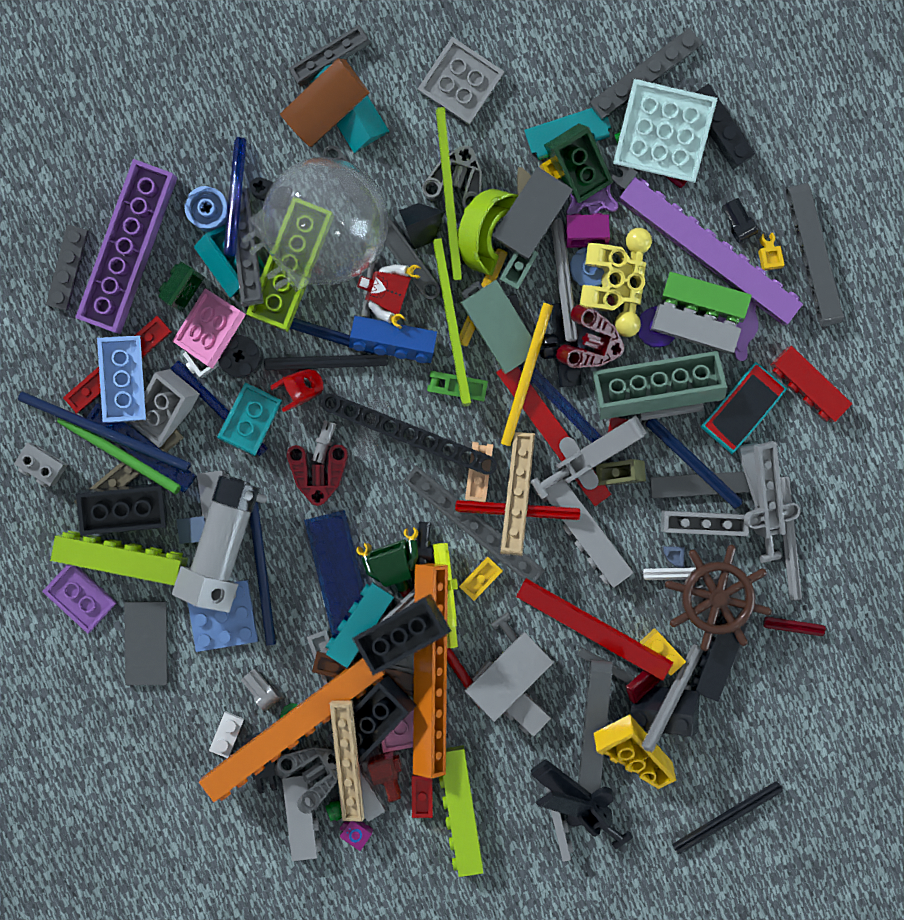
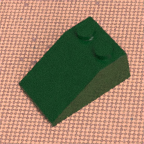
M578 123L544 144L549 158L562 180L573 189L571 194L578 204L613 183V179L589 127Z
M180 261L179 264H175L171 269V277L168 282L165 281L160 286L158 297L171 307L183 312L205 277Z

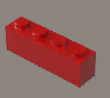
M793 346L787 347L770 365L774 368L772 372L778 378H784L789 383L787 386L794 393L799 392L804 397L802 400L810 408L814 406L819 411L818 416L825 422H836L853 404Z

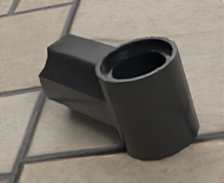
M739 198L722 206L731 225V232L738 243L758 234L755 222L751 217H748Z

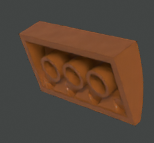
M338 58L287 106L280 115L289 127L309 147H312L370 92L346 59Z

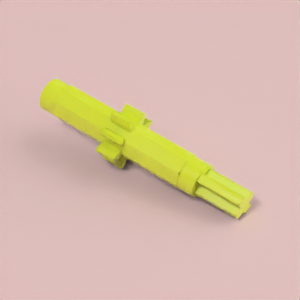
M448 543L433 544L434 562L436 564L448 565L447 624L451 632L447 634V648L458 647L453 590L458 589L456 578L452 579Z

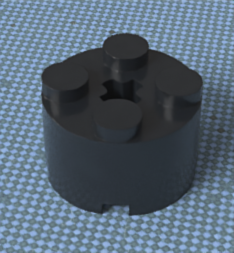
M234 335L221 354L218 363L228 375L236 378H247L258 372L263 362L261 348L254 340L243 335ZM242 352V355L245 356V359H240V361L238 362V358H236V355L241 354Z

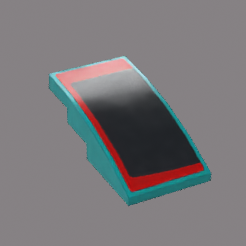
M754 362L743 377L732 387L725 400H721L700 427L728 452L733 454L768 414L787 388L760 364Z

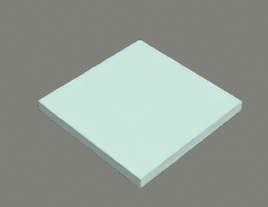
M634 79L613 164L695 183L718 98Z

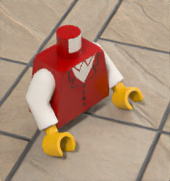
M394 264L382 267L379 271L373 273L372 279L361 275L357 284L358 288L367 291L365 300L369 302V308L375 316L388 323H393L398 329H401L402 326L397 324V321L399 319L406 321L399 312L411 277L420 278L419 275L413 274L416 268L422 269L417 265L409 267Z

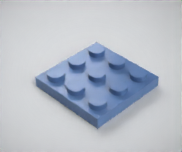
M248 580L235 582L238 584L229 613L197 607L188 603L196 652L258 642Z

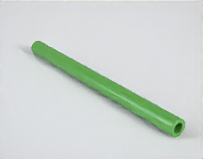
M60 418L57 419V423L175 495L180 491L181 485L99 435Z

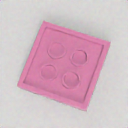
M205 288L172 342L213 369L246 314Z

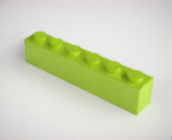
M464 745L446 748V775L440 776L439 781L441 789L445 788L446 793L442 800L444 809H448L449 817L445 818L447 830L451 829L452 837L449 838L450 850L455 851L456 857L452 858L453 870H458L459 877L483 874V863Z

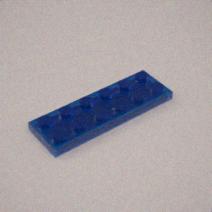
M345 510L304 520L333 638L337 637L339 633L337 628L342 620L347 621L351 613L348 611L355 601L359 603L363 596L360 593L364 588Z

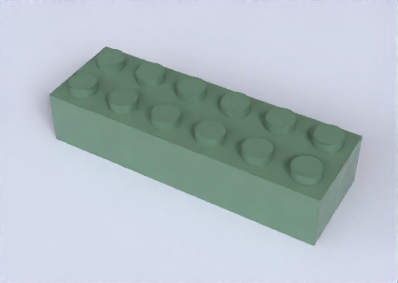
M718 351L593 371L592 384L600 420L725 400L727 384Z

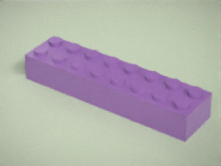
M135 159L132 160L75 318L121 334L177 181V177L173 173Z

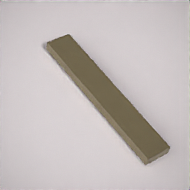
M176 428L161 447L156 446L149 439L145 444L168 452L184 437ZM137 451L130 454L148 466L157 461ZM121 462L89 489L127 486L141 473Z

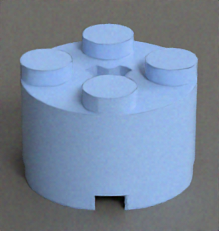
M201 186L190 192L185 203V213L193 225L202 231L211 232L227 224L230 220L229 202L220 191L212 187ZM207 205L211 207L209 213L205 212Z

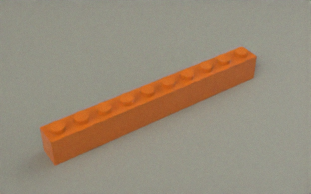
M436 563L415 564L414 603L431 594L446 622L448 565ZM447 635L414 653L413 701L417 706L413 709V774L430 779L446 775Z
M361 657L200 779L199 784L213 802L218 799L223 801L231 794V789L235 786L240 788L248 782V776L252 773L255 776L265 769L264 764L268 761L275 762L282 756L281 752L284 749L288 748L290 750L299 743L298 739L303 735L306 737L311 735L316 730L315 726L320 722L322 724L327 723L331 719L330 702L332 700L350 701L354 697L360 698L367 692L365 688L371 684L375 686L383 679L382 676L385 674V670L373 676L363 657Z

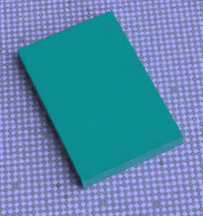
M245 382L217 439L255 457L283 400Z

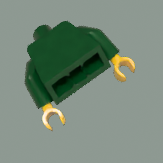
M413 527L414 534L412 536H409L407 528L404 530V535L408 538L407 542L404 539L372 550V546L369 543H364L365 552H363L361 546H358L356 551L359 555H363L362 562L366 574L377 582H381L384 587L395 584L398 592L408 590L410 586L407 580L412 577L415 564L418 561L417 541H415L418 536V530Z

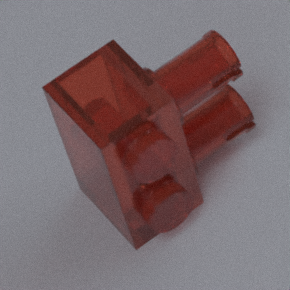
M394 751L371 756L368 762L373 785L384 784L388 802L400 799V794L402 793L398 783L399 772L402 771V762L400 755H395Z

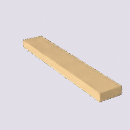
M514 433L501 554L521 556L523 554L535 433Z
M332 700L330 702L342 821L363 822L365 817L352 701Z

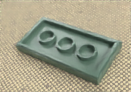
M494 280L460 302L504 374L526 361L532 337L497 280Z

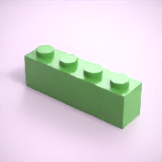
M670 272L662 300L676 306L678 304L686 306V308L696 312L698 310L703 311L707 315L716 318L718 316L727 318L726 321L738 324L739 322L743 323L752 295Z

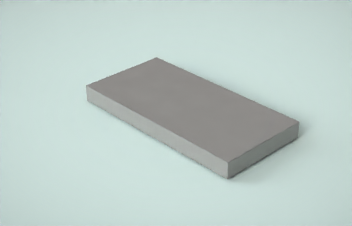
M523 632L464 692L495 722L554 662Z

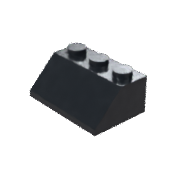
M654 686L637 703L634 704L632 702L630 715L644 731L649 732L670 690L669 687ZM684 689L663 731L664 734L693 737L697 734L700 691Z

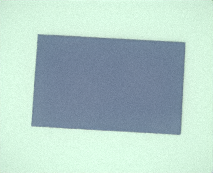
M204 516L176 519L180 544L199 542L205 525Z

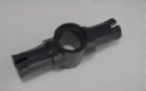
M419 521L417 540H415L418 546L417 564L431 563L433 545L429 541L430 522ZM415 570L413 571L412 584H415Z

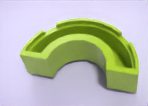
M489 189L477 195L465 208L460 227L457 231L458 244L463 261L472 270L493 275L499 257L492 248L491 238L496 223L506 216L519 195L498 189Z

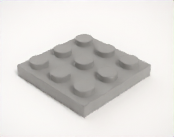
M452 37L417 91L439 106L445 107L446 111L470 126L504 75V71Z

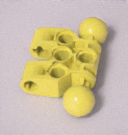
M634 228L627 234L626 246L631 251L630 257L623 247L588 243L585 265L601 268L604 270V274L601 278L602 287L582 285L580 305L594 310L609 312L624 303L623 312L616 317L614 322L617 332L623 337L636 335L641 327L640 318L636 314V306L641 305L643 287L645 286L646 262H643V254L650 249L652 244V236L643 228ZM614 253L620 258L618 264L612 259ZM611 274L617 278L615 285L610 282ZM631 277L637 281L635 288L630 285ZM608 295L614 298L612 306L607 303Z

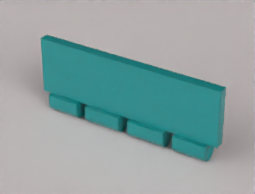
M590 108L525 129L524 132L531 153H536L537 159L541 160L549 157L544 144L578 123L590 128L595 141L609 138L608 129H611L608 116L601 121L594 110Z

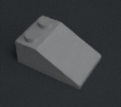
M170 369L155 372L144 392L146 420L129 421V423L156 446L161 447L192 410L200 393Z

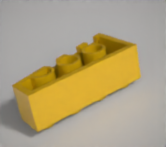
M631 715L594 732L598 753L601 755L606 754L614 763H621L625 766L626 770L639 774V778L657 789L676 781L673 762L658 745H656L653 752L644 750L642 743L647 733Z

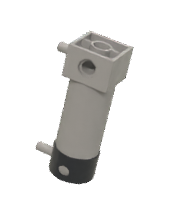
M219 475L191 568L180 567L172 595L197 607L230 612L238 587L237 583L230 581V576L249 517L253 512L255 502L265 503L267 501L266 495L259 494V487L235 477L229 478Z

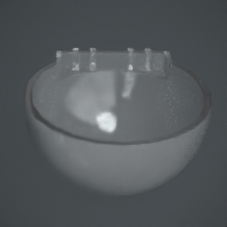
M332 157L305 159L290 166L276 178L266 194L262 210L248 219V223L254 231L243 237L242 241L248 243L255 236H258L261 242L254 245L249 250L250 253L254 254L265 247L278 267L266 276L268 279L274 278L282 271L286 277L284 280L276 283L274 286L276 291L288 283L291 284L296 293L309 284L335 285L345 283L364 273L373 265L383 250L388 234L386 202L374 180L355 164Z

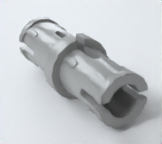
M324 420L320 436L316 439L317 445L311 459L312 461L325 463L329 446H332L331 439L337 424Z

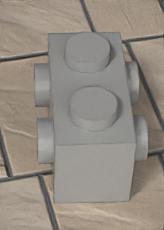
M26 443L14 463L19 467V472L26 476L31 474L37 478L36 482L44 487L55 486L68 466L67 463L35 443Z

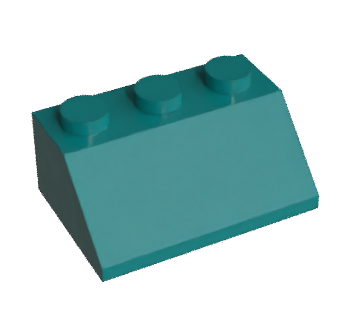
M228 223L204 234L194 248L229 298L239 294L240 290L232 224ZM258 256L259 270H260V278H261V275H262L263 270H264V268H265V264L263 263V261H262V260L260 259V257Z

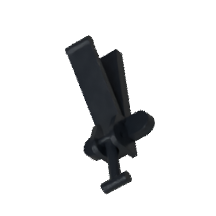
M547 759L531 769V775L550 790L536 801L538 807L566 814V820L570 826L577 827L582 824L594 837L598 836L602 829L615 839L612 842L615 849H618L633 838L631 832L627 831L622 835L612 827V810L608 807L614 800L611 788L601 787L591 794Z

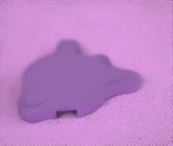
M611 184L579 204L570 194L571 202L566 210V215L579 213L582 208H587L590 215L598 213L602 209L609 212L617 211L619 205L611 195Z
M750 300L743 323L739 322L736 327L742 328L734 352L735 358L738 361L747 359V346L758 331V318L755 312L756 304L752 300ZM718 316L716 321L724 323L727 318Z

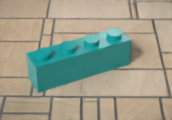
M374 582L371 585H365L360 593L363 596L359 603L356 601L353 603L348 611L351 613L347 621L343 619L337 628L339 631L337 637H331L325 646L328 649L326 655L348 668L359 651L352 638L376 625L394 598V595Z

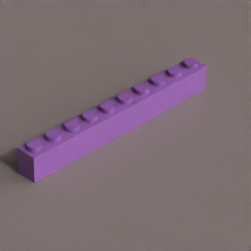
M635 177L618 199L621 204L735 290L751 294V300L780 324L785 326L791 321L803 305L795 293H788L783 289V285L779 281L771 280L765 276L767 273L758 266L756 268L753 267L746 256L736 254L732 251L733 247L730 244L716 239V234L707 228L704 230L699 226L700 222L692 216L687 217L682 213L683 209L675 203L671 205L667 202L664 194L651 190L649 188L650 185L644 179H637Z

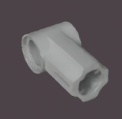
M256 668L241 679L243 684L253 694L257 705L264 712L282 699L277 689L273 685L268 684Z

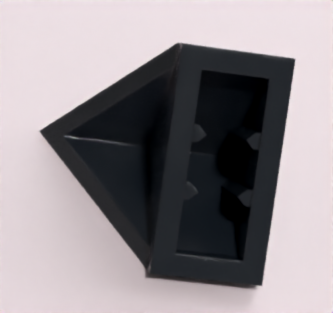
M420 203L399 210L414 250L433 243L445 211Z

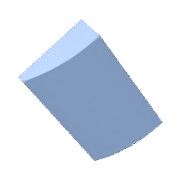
M140 336L97 338L103 423L146 420Z

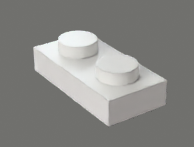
M225 711L209 751L228 758L244 718Z

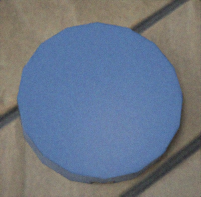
M587 247L578 250L570 262V274L573 280L579 286L602 285L601 278L604 270L585 265Z

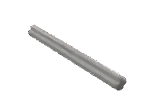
M556 219L551 223L565 338L566 341L573 342L578 340L576 323L571 319L574 302L564 224L561 219Z
M780 477L783 503L792 502L790 478ZM794 520L785 522L786 534L783 535L789 599L796 601L802 599L795 525Z
M693 644L686 656V663L681 666L642 743L645 751H654L703 653L700 645Z

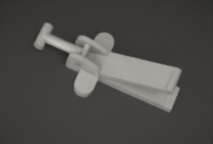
M634 416L581 450L574 439L570 437L563 438L559 443V448L566 459L555 465L559 471L540 482L538 477L530 482L541 499L548 496L545 489L563 478L566 483H569L578 477L584 488L594 489L598 485V477L592 468L638 441L647 432L637 416Z
M771 441L763 444L755 442L741 445L737 452L755 504V509L745 515L744 523L746 526L754 529L756 534L765 538L766 554L760 555L761 563L781 559V552H774L773 535L786 534L785 522L798 518L800 507L793 502L783 503L777 442Z

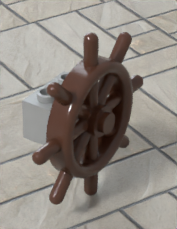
M732 544L727 547L724 562L714 561L703 564L697 551L690 550L689 556L696 569L689 574L684 584L670 580L665 582L667 589L681 592V602L684 613L670 621V626L677 627L690 620L696 627L705 631L701 643V650L703 651L709 649L713 634H727L730 632L734 633L741 646H746L748 640L740 627L747 622L752 612L770 615L772 612L770 607L755 604V592L752 585L755 581L766 576L767 571L761 568L747 576L741 569L732 565L736 547ZM712 571H721L720 575L713 579L709 574ZM729 573L734 575L739 581L733 584L728 577ZM702 577L706 587L704 585L697 588L694 587L696 582ZM741 589L744 590V600H741L738 591ZM728 606L738 607L742 610L734 618ZM721 611L727 623L715 625L718 613ZM700 614L701 617L705 620L708 618L707 623L701 620L697 615Z

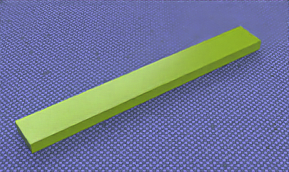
M445 107L436 108L452 276L454 280H462Z
M442 238L434 239L433 247L462 406L465 407L471 405Z

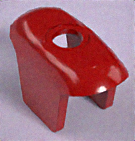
M306 369L288 375L270 386L273 390L285 385L287 392L292 398L293 402L283 407V412L319 396L324 390L322 377L313 369ZM304 378L309 380L311 388L305 385Z

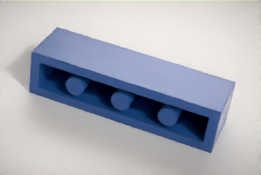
M354 316L349 348L357 351H370L378 355H391L398 359L416 360L419 363H431L437 331L401 325L402 328L398 329L393 323Z

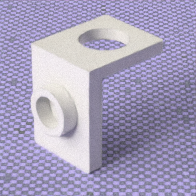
M183 353L188 361L186 363L188 369L193 374L196 372L201 378L219 366L217 361L213 369L208 366L202 370L190 353Z

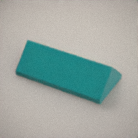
M330 65L325 66V67L321 70V72L311 81V84H312ZM368 95L336 124L354 154L390 132Z

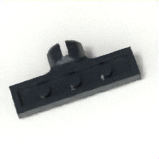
M561 303L551 304L553 305V333L545 334L541 346L548 345L549 348L540 350L539 354L543 359L556 360L559 388L582 385L580 368L567 366L559 362L556 356L558 349L562 345L578 347L577 340L573 342L566 341Z

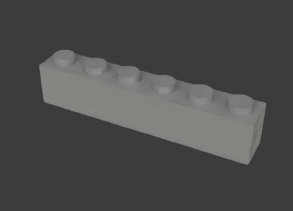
M564 479L545 489L548 496L541 499L543 502L548 501L551 506L579 508L581 510L579 520L561 519L564 522L562 528L569 536L571 534L574 535L577 539L574 544L581 553L586 551L589 555L587 561L593 569L598 567L602 573L599 577L606 586L610 584L614 588L634 573Z

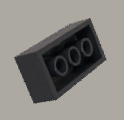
M157 483L79 490L76 493L80 535L165 528L168 525L165 489Z
M429 594L352 639L374 676L451 632V629L432 595Z
M388 675L378 682L353 709L359 765L417 706ZM332 731L326 738L334 745Z

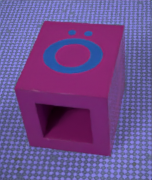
M343 821L339 828L341 830L340 838L359 851L364 847L373 832L371 827L360 821Z

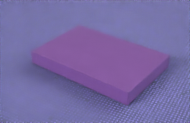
M69 564L42 591L87 634L117 604L82 569Z

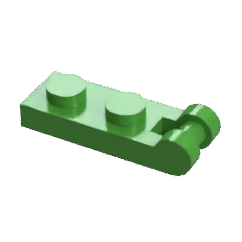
M430 371L429 377H431V382L427 387V392L460 397L457 375ZM467 377L470 399L484 402L488 381ZM439 379L446 380L444 388L438 387Z

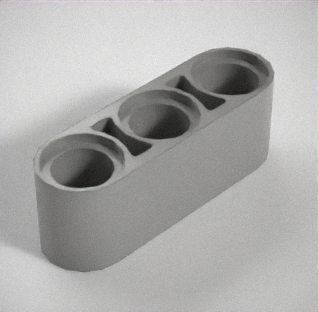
M359 765L364 817L369 822L387 811Z

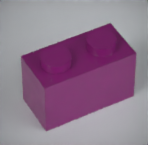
M575 213L566 216V248L588 247V243L609 245V215L601 213L582 215Z

